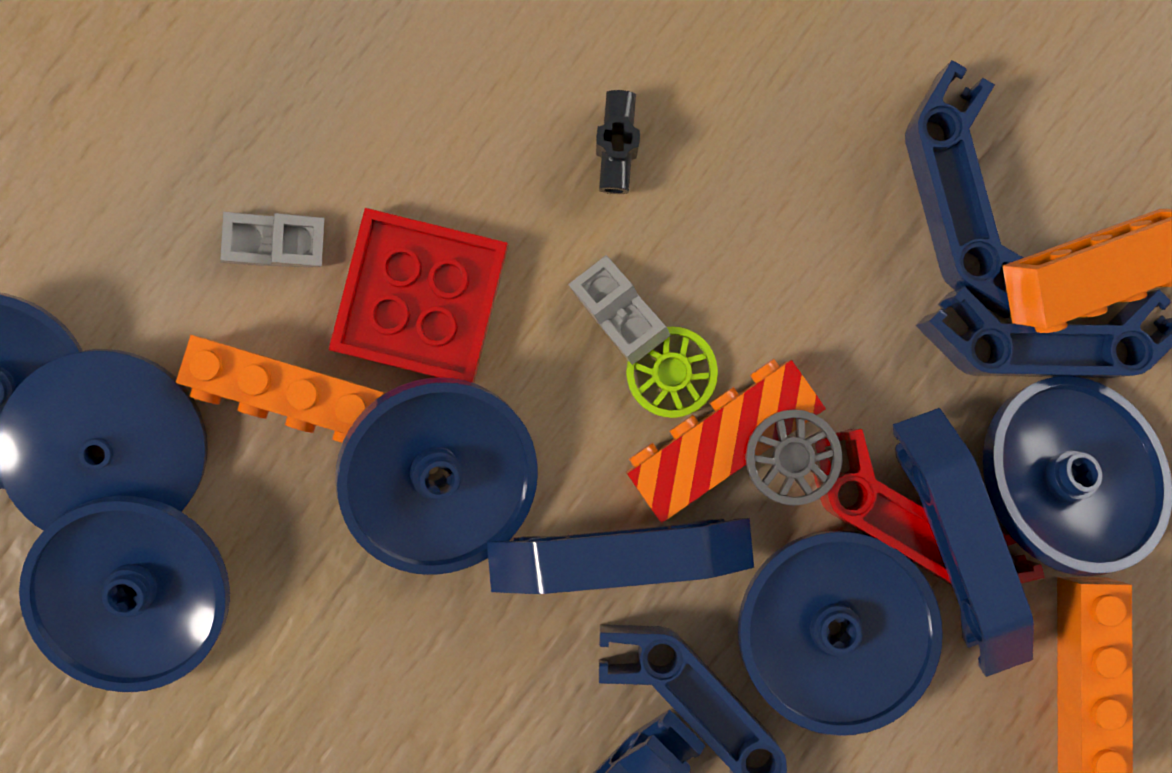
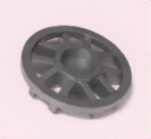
M786 410L774 413L764 419L749 437L745 454L749 476L760 492L776 502L786 505H803L816 501L833 487L839 476L842 466V450L839 439L830 425L813 413L802 410ZM796 418L795 437H787L784 419ZM805 420L819 427L821 431L805 439ZM776 422L779 441L761 436L770 425ZM827 437L831 449L815 454L811 445ZM758 441L774 447L772 457L755 455ZM833 456L830 474L827 476L815 462ZM755 462L772 464V467L762 480L757 473ZM810 471L823 482L814 491L804 479V476ZM779 472L786 477L777 494L767 486ZM794 480H796L806 494L797 497L786 496Z

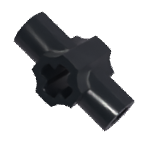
M610 90L606 92L604 125L597 128L596 155L601 157L599 191L607 194L629 193L631 160L637 158L640 130L634 127L636 94L630 91ZM619 134L623 136V151L612 150V135Z

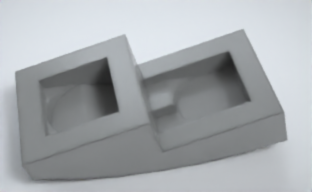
M223 212L220 263L278 267H321L324 218L274 213V216Z
M607 255L568 284L631 365L635 364L671 336L664 323L642 300L632 283Z

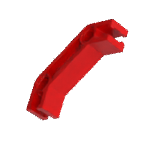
M848 429L837 432L836 435L839 441L845 440L850 468L847 472H840L833 487L820 498L823 507L833 516L867 536L876 538L904 554L916 565L952 585L924 508L875 479L862 429ZM824 437L811 446L815 454L826 451L825 447L831 445L827 437ZM829 458L815 462L827 476L830 474L831 464ZM813 473L816 486L819 488L823 482ZM852 481L858 488L859 496L853 506L844 508L838 500V492L844 483ZM1004 527L1001 528L1007 546L1017 543ZM1024 554L1014 557L1015 569L1021 584L1045 578L1040 563L1026 560Z

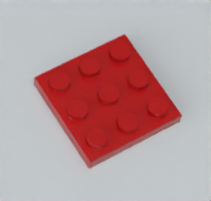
M365 208L328 350L438 378H454L474 383L509 247L508 243Z

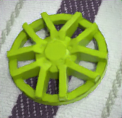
M667 327L670 335L683 336L680 353L669 352V336L663 341L662 354L655 350H651L648 353L649 356L656 359L653 368L638 363L631 365L628 361L626 377L633 397L644 409L658 416L677 418L697 411L709 400L717 383L718 367L712 349L701 336L685 328ZM689 340L695 342L704 353L686 358ZM707 359L710 368L709 372L692 374L690 363ZM634 365L635 370L652 376L639 389L634 379ZM709 379L708 385L700 397L690 381ZM655 383L662 391L651 404L641 394ZM684 387L695 401L692 405L683 408L677 391ZM669 392L677 410L661 409L656 406L660 404Z

